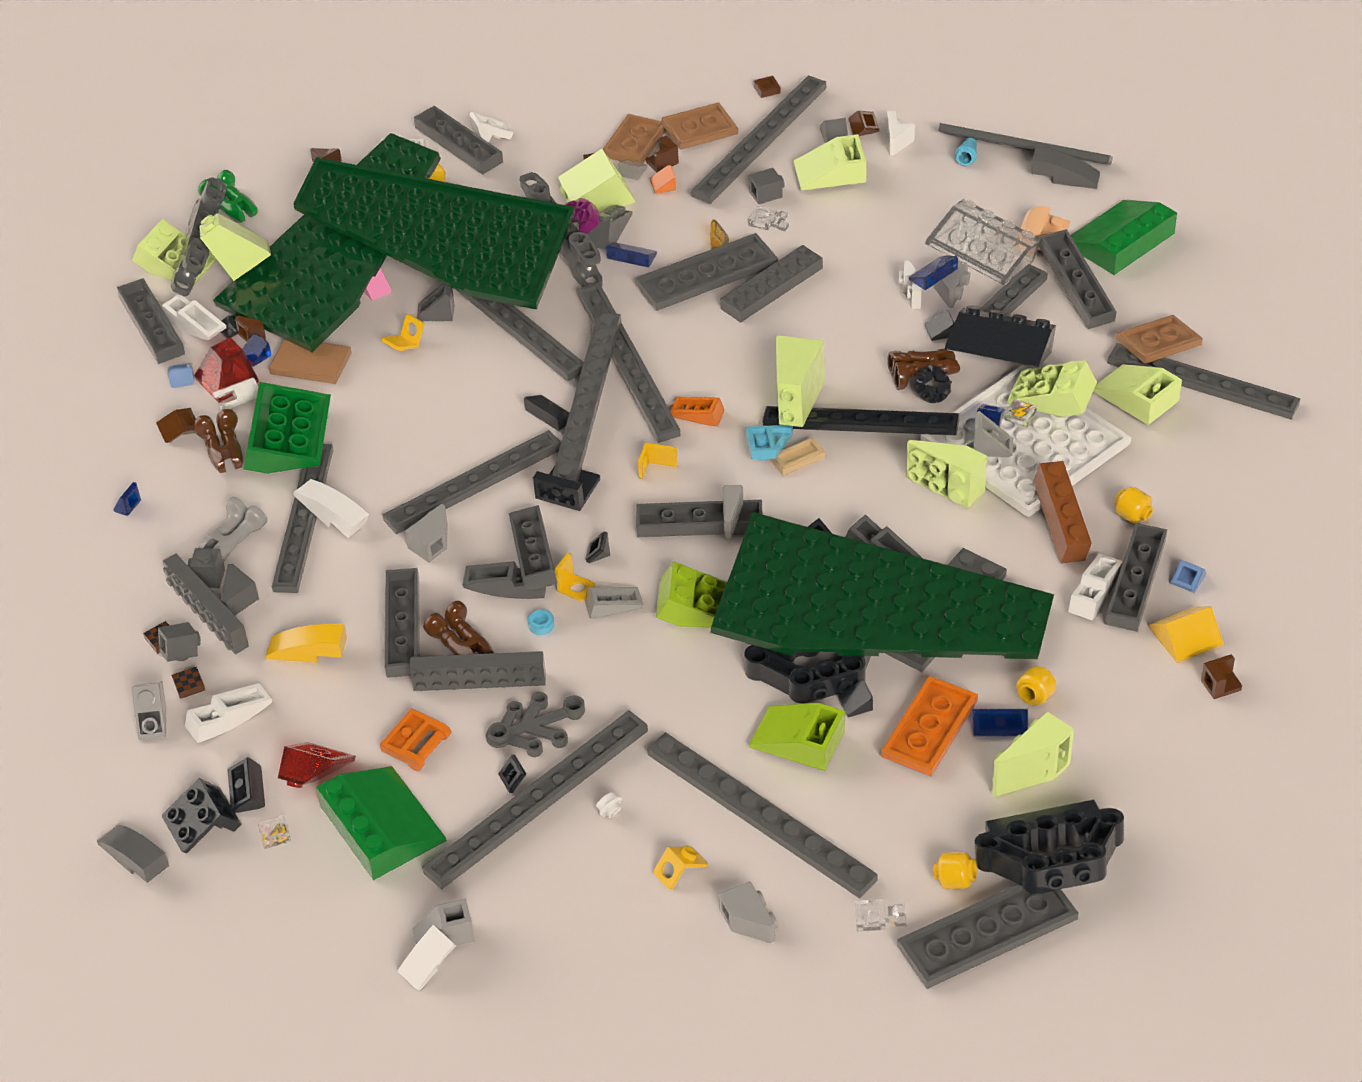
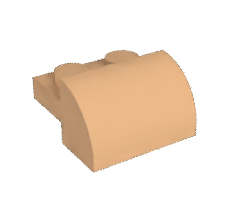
M1034 207L1026 213L1012 249L1034 255L1036 249L1041 250L1039 247L1041 236L1065 229L1068 230L1070 221L1050 215L1051 207Z

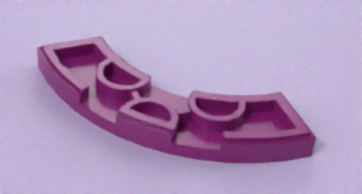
M581 198L578 202L573 200L565 204L575 207L572 223L578 222L579 232L588 234L599 224L598 209L589 200Z

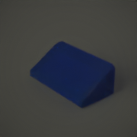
M617 242L606 247L607 259L648 268L657 255V251Z
M940 256L911 275L909 280L926 291L958 269V257Z
M973 709V737L1023 735L1028 730V709Z

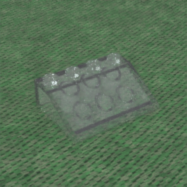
M962 199L950 209L926 239L925 244L1005 285L1025 266L1033 263L1039 248L1040 238L1031 231L1015 226L1012 221L1004 220L996 216L994 212L982 209L973 201Z

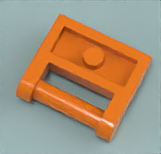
M411 708L380 743L381 752L408 764L411 769L420 771L425 765L424 761L442 740H446L450 736L451 729L446 724ZM429 731L434 732L417 754L412 752Z

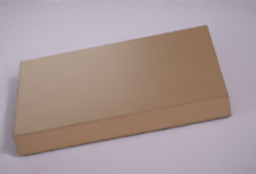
M719 102L662 117L661 124L680 150L738 134V127Z
M628 114L603 150L609 159L616 161L630 160L643 164L659 142V138L666 132V129L661 124V121Z
M1175 315L1118 332L1116 335V340L1144 364L1200 346L1203 341L1200 335Z
M284 339L269 366V373L336 384L352 353L351 347L322 343L315 351L310 352Z

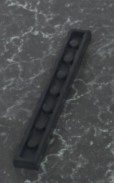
M766 406L762 421L763 426L781 425L779 424L778 406ZM812 408L804 426H793V429L957 436L959 413Z

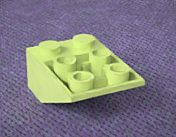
M859 135L836 137L794 160V167L801 190L866 182V158Z
M162 219L137 245L132 261L150 274L172 280L173 273L179 263L186 235ZM210 251L205 267L198 274L195 283L217 260Z
M1086 360L1070 361L1064 364L1047 365L1033 369L1027 368L1021 370L1007 403L1016 406L1019 404L1017 401L1035 406L1032 409L1034 411L1059 417L1084 414L1097 381Z
M1122 364L1096 384L1093 392L1149 425L1179 402L1182 379L1163 368Z
M909 440L907 442L906 477L913 482L966 508H969L985 492L986 455L966 445Z
M1049 712L1045 713L1040 719H1035L1023 735L1020 734L1013 740L1009 748L1005 751H1000L996 755L993 762L992 795L998 797L1054 780L1071 763L1074 728Z

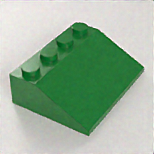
M1122 200L1074 232L1071 237L1083 257L1115 275L1175 234L1177 212L1160 202Z
M259 382L244 470L269 474L320 466L331 395Z
M392 766L339 774L316 786L320 807L373 880L447 841L444 834Z

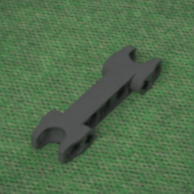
M530 172L520 176V187L524 191L526 198L556 203L550 195L549 185L537 173ZM534 180L537 183L529 186L526 181ZM571 222L560 253L571 266L572 275L578 284L585 287L600 283L603 286L602 275L596 264L601 262L600 252L589 235L579 232ZM594 277L597 281L588 283L585 280Z
M214 177L208 179L200 199L196 201L193 207L179 263L172 276L170 285L172 291L184 297L190 294L198 274L205 267L210 251L200 238L199 226L202 225L201 221L209 215H216L225 198L227 188L225 183ZM210 185H214V186L218 187V188L220 189V191L217 190V189H215V188L210 187ZM177 281H178L179 283H181V284L187 285L188 287H187V288H182V287H180V286L177 284Z

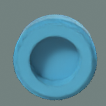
M547 610L532 612L528 617L529 630L536 635H545L551 632L554 628L552 613Z

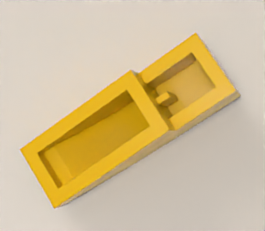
M316 624L296 627L273 635L266 653V659L317 663L319 656L341 658L347 640L344 624Z

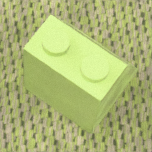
M600 149L558 177L562 184L559 189L565 198H568L566 200L567 203L573 200L578 202L579 199L584 198L592 202L597 207L598 212H602L612 208L614 205L625 206L635 202L622 175L603 149Z
M219 213L214 216L209 215L201 221L202 225L199 226L201 240L233 281L271 255L269 242L265 238Z

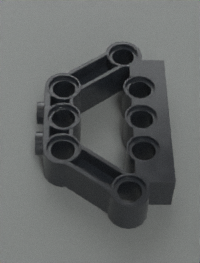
M750 645L744 652L745 675L751 680L762 681L789 695L792 701L802 704L841 694L858 681L863 679L865 681L866 668L871 656H843L841 660L835 662L823 660L816 667L808 669L792 662L796 657H814L820 652L795 651V655H787Z
M1093 799L985 821L986 832L979 834L974 840L977 868L983 872H993L1023 886L1025 891L1033 894L1099 882L1106 877L1107 864L1116 847L1124 842V815L1115 808L1099 809ZM1064 845L1071 846V847L1080 846L1079 849H1074V850L1067 849V848L1057 849L1059 846H1064ZM1034 851L1052 852V854H1049V855H1041V854H1035V853H1032V852H1034Z

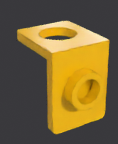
M408 314L405 317L401 335L382 337L381 341L398 351L418 348L424 322ZM411 322L414 323L417 328V332L414 336L411 335L409 332V325Z
M645 442L638 459L639 478L643 479L649 463L677 467V448Z
M567 553L555 567L558 582L556 583L557 592L578 601H584L588 588L595 587L594 582L574 574L572 554ZM575 584H583L585 589L582 592H573L571 587Z
M667 847L653 873L668 889H673L685 868H706L708 862L693 847ZM667 862H671L674 867V874L671 878H667L664 874V866Z

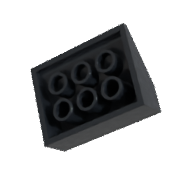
M967 306L958 313L945 344V349L1040 367L1052 352L1056 325L1050 324V321L1046 319L1032 321L1027 320V316L1014 314L1011 317L1004 315L1002 311L990 310V312L980 311V307Z

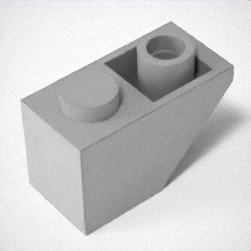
M941 256L934 270V289L950 308L954 307L957 300H961L964 285L967 286L969 284L971 273L968 272V262Z
M440 504L405 531L408 549L427 562H431L447 549L448 522L445 505Z
M163 681L131 687L138 739L166 737V703Z
M751 881L719 893L720 911L732 932L768 943L775 941V929L778 928L777 920L773 912L768 913L765 908L766 903L760 890L756 891Z
M466 898L437 905L412 928L416 944L432 925L436 926L456 946L475 942Z

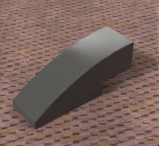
M1035 147L1031 174L1053 176V184L1097 189L1100 171L1066 153L1049 148Z
M866 514L849 528L845 536L846 538L922 558L888 526L881 529Z
M515 561L466 566L462 584L463 588L478 593L515 599L545 598L546 586L526 592L521 570L517 568Z
M117 825L97 840L98 845L131 874L136 873L146 883L169 867L163 850L140 833L126 826Z

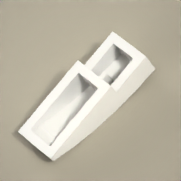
M177 294L162 305V310L170 323L192 336L210 340L226 329V325L197 301L193 300L190 302L180 294Z
M312 479L293 493L327 527L333 524L347 538L365 526L369 514L350 498L334 488Z
M1099 553L1082 574L1080 585L1072 593L1068 612L1093 621L1108 597L1121 570L1123 561Z
M260 683L213 695L211 704L187 710L185 728L197 743L214 738L258 714L272 703V698Z

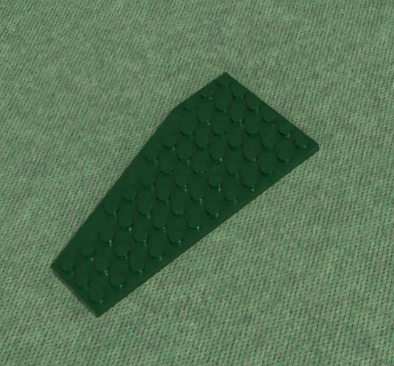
M390 133L357 165L422 178H431L441 158L437 151ZM303 215L270 246L271 255L231 282L213 301L216 307L235 316L261 321L264 330L313 352L360 306L361 296L371 278L376 277L387 255Z
M318 157L315 158L293 203L294 210L470 297L535 310L538 308L575 214V207Z
M753 512L711 625L710 633L787 655H795V651L837 652L838 656H879V653L921 654V657L962 658L963 655H1003L1004 659H1038L1054 594Z

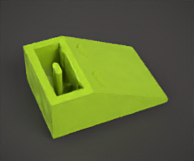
M673 561L660 579L656 618L679 627L711 628L727 582Z
M821 703L769 706L749 743V748L825 771L845 733V711Z

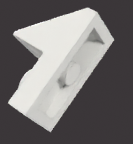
M473 111L469 114L474 132L487 142L490 141L492 136L497 139L502 137L510 140L514 134L505 121Z
M887 111V135L890 155L897 154L914 141L915 125L913 123L901 124V119L897 120L896 111Z

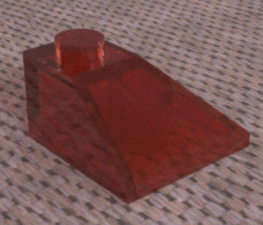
M231 337L210 347L194 374L195 379L218 403L232 397L233 394L230 393L224 397L215 398L213 392L252 377L256 383H259V379L243 349Z
M309 742L284 746L278 778L286 780V785L302 788L303 785L314 783L354 762L356 756Z

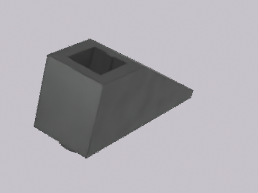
M614 205L612 208L599 213V224L588 233L596 247L608 250L615 246L633 211L625 210L626 207Z

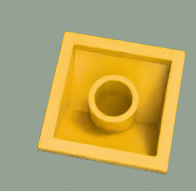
M1194 606L1149 624L1150 630L1176 663L1223 645L1212 606Z

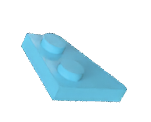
M793 426L746 427V439L752 460L766 461L768 459H776L791 438Z

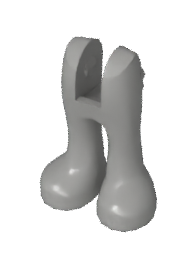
M231 497L227 501L228 517L224 523L210 533L199 546V548L220 549L223 561L227 559L242 540L251 533L260 530L267 523V517L260 508L252 505L247 509L245 504L237 497Z

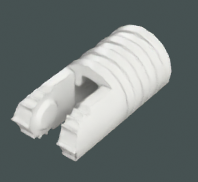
M252 377L213 392L215 398H221L232 393L235 399L219 406L220 411L231 409L256 399L258 385Z

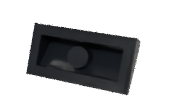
M543 395L527 396L524 398V406L527 412L557 431L566 426L570 412Z
M247 757L227 769L230 804L233 811L239 813L265 807L261 765Z

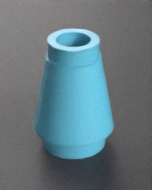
M967 138L956 150L955 157L959 164L968 166L976 161L977 142L975 139Z

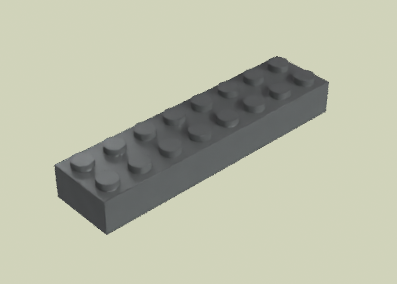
M435 105L414 117L416 129L481 174L503 163L501 150Z
M1065 229L1041 236L1039 247L1087 328L1091 329L1115 322L1117 311L1068 230Z
M801 245L720 298L721 310L740 323L823 269V257Z
M144 278L117 287L121 302L156 362L161 364L185 355L182 341Z
M762 499L743 500L733 534H745L753 512L763 515ZM723 501L637 504V537L724 534Z
M539 505L509 513L526 592L558 583Z
M1140 523L1135 524L1106 614L1105 625L1138 632L1166 542L1167 529Z
M176 553L163 560V571L167 576V584L174 588L178 596H182L185 604L190 605L192 611L199 615L203 623H207L209 630L216 633L219 641H223L226 648L235 655L248 648L249 644L244 625Z
M418 568L386 570V677L411 676L410 657H420Z
M543 651L410 657L413 691L546 685Z

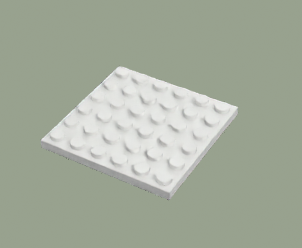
M1022 365L953 412L959 413L957 436L921 434V441L966 445L974 449L975 416L980 411L1013 437L1012 456L987 457L985 487L1029 518L1042 508L1033 482L1039 463L1064 461L1073 486L1129 446L1131 437L1087 407L1084 414L1059 417L1030 409L1024 410L1028 414L1021 418L1013 416L1014 412L1009 410L1021 407L1009 405L1007 400L1021 370L1027 369V367Z

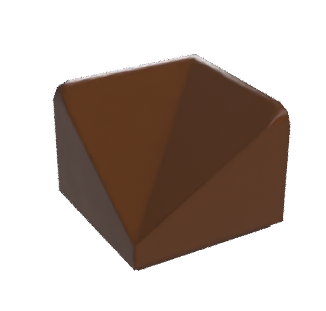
M858 110L848 118L853 135L863 136L880 131L874 112Z
M338 148L310 149L313 162L316 157L342 161Z
M241 316L235 317L238 334L249 345L253 346L266 339L261 321Z

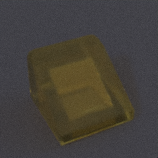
M716 220L711 221V249L729 243L728 234Z

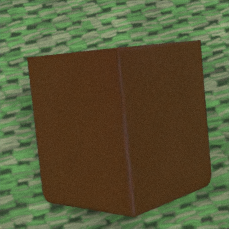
M663 136L659 138L660 151L646 158V163L658 173L668 165L674 166L679 164L678 146L668 136Z
M191 408L176 409L156 422L165 443H170L181 435L195 433L193 421L196 418Z
M1232 654L1203 664L1201 681L1213 699L1242 690V684L1233 673L1235 658Z

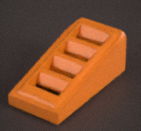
M676 397L670 412L674 418L709 426H718L724 414V407L721 399L718 397Z

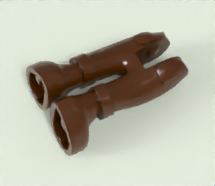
M947 349L926 352L912 350L908 351V353L890 351L887 357L888 370L890 374H894V384L897 390L905 389L911 376L915 378L922 368L929 365L941 366V369L948 372V375L956 374L960 371V365L955 359L954 351Z
M224 409L217 414L216 423L224 446L220 445L213 420L207 415L197 417L193 421V430L199 437L204 439L208 456L215 469L219 473H225L224 460L230 458L235 470L242 467L243 454L234 432L238 423L236 413L231 409Z
M454 601L447 607L445 619L439 613H433L424 622L423 628L425 632L433 638L441 639L442 644L454 655L475 654L474 652L478 654L494 653L488 641L479 632L474 630L468 622H465L467 607L461 601ZM453 631H456L457 635L465 642H462Z

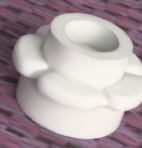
M613 792L605 795L596 805L600 811L599 815L603 817L607 815L609 818L615 816L622 808L620 805L622 798L620 796L617 797Z

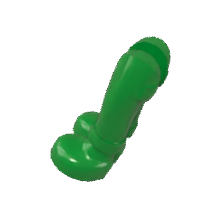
M229 170L221 171L217 179L224 182L227 188L226 197L220 209L231 217L232 220L240 223L245 221L243 211L249 217L257 215L258 210L254 202L234 187L236 181L234 174ZM208 179L203 180L199 184L198 193L200 196ZM210 185V187L215 188V189H217V190L220 191V189H219L218 187H216V186H214V185Z

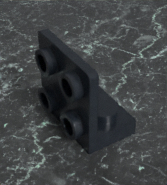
M554 467L549 474L539 471L533 476L535 499L581 511L600 481L599 474L582 469L578 482L553 476Z
M198 778L162 814V818L181 852L186 854L214 826L220 829L224 827L235 832L242 825L221 788L201 778Z

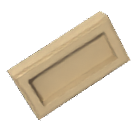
M811 437L782 450L776 459H770V461L784 476L824 459L825 451Z

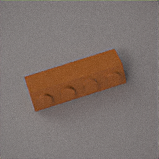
M1064 461L1039 463L1033 482L1060 563L1085 561L1092 542Z

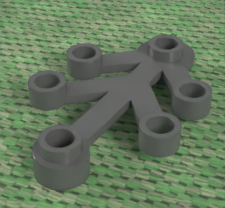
M537 692L532 696V703L521 723L513 726L514 720L521 718L524 712L523 705L520 702L512 701L507 705V712L502 721L494 723L488 728L486 741L494 748H503L511 745L525 749L531 757H538L543 753L542 742L539 739L529 740L518 735L526 733L552 741L554 747L563 748L568 744L566 731L553 730L543 726L565 718L571 720L580 719L585 713L584 700L580 696H569L564 700L563 708L537 717L540 710L548 707L547 695L543 692Z

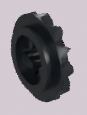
M929 365L922 368L915 376V390L918 396L928 403L942 402L951 392L952 381L948 377V372L943 371L941 366ZM932 378H934L935 382L941 383L936 387V391L933 386L925 385Z

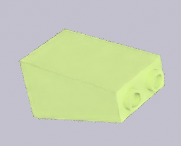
M777 335L776 361L779 424L803 427L825 383L824 340Z

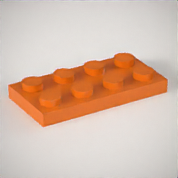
M928 676L883 747L882 757L932 777L976 705L978 694Z

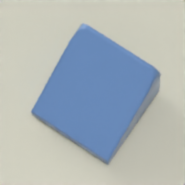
M192 363L173 365L168 368L172 388L194 384Z
M1180 560L1170 584L1195 593L1207 573L1204 568Z

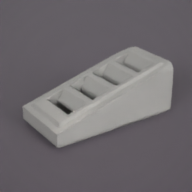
M724 485L723 487L724 534L726 539L732 538L743 505L742 485Z
M638 587L588 588L585 600L590 618H600L643 608Z

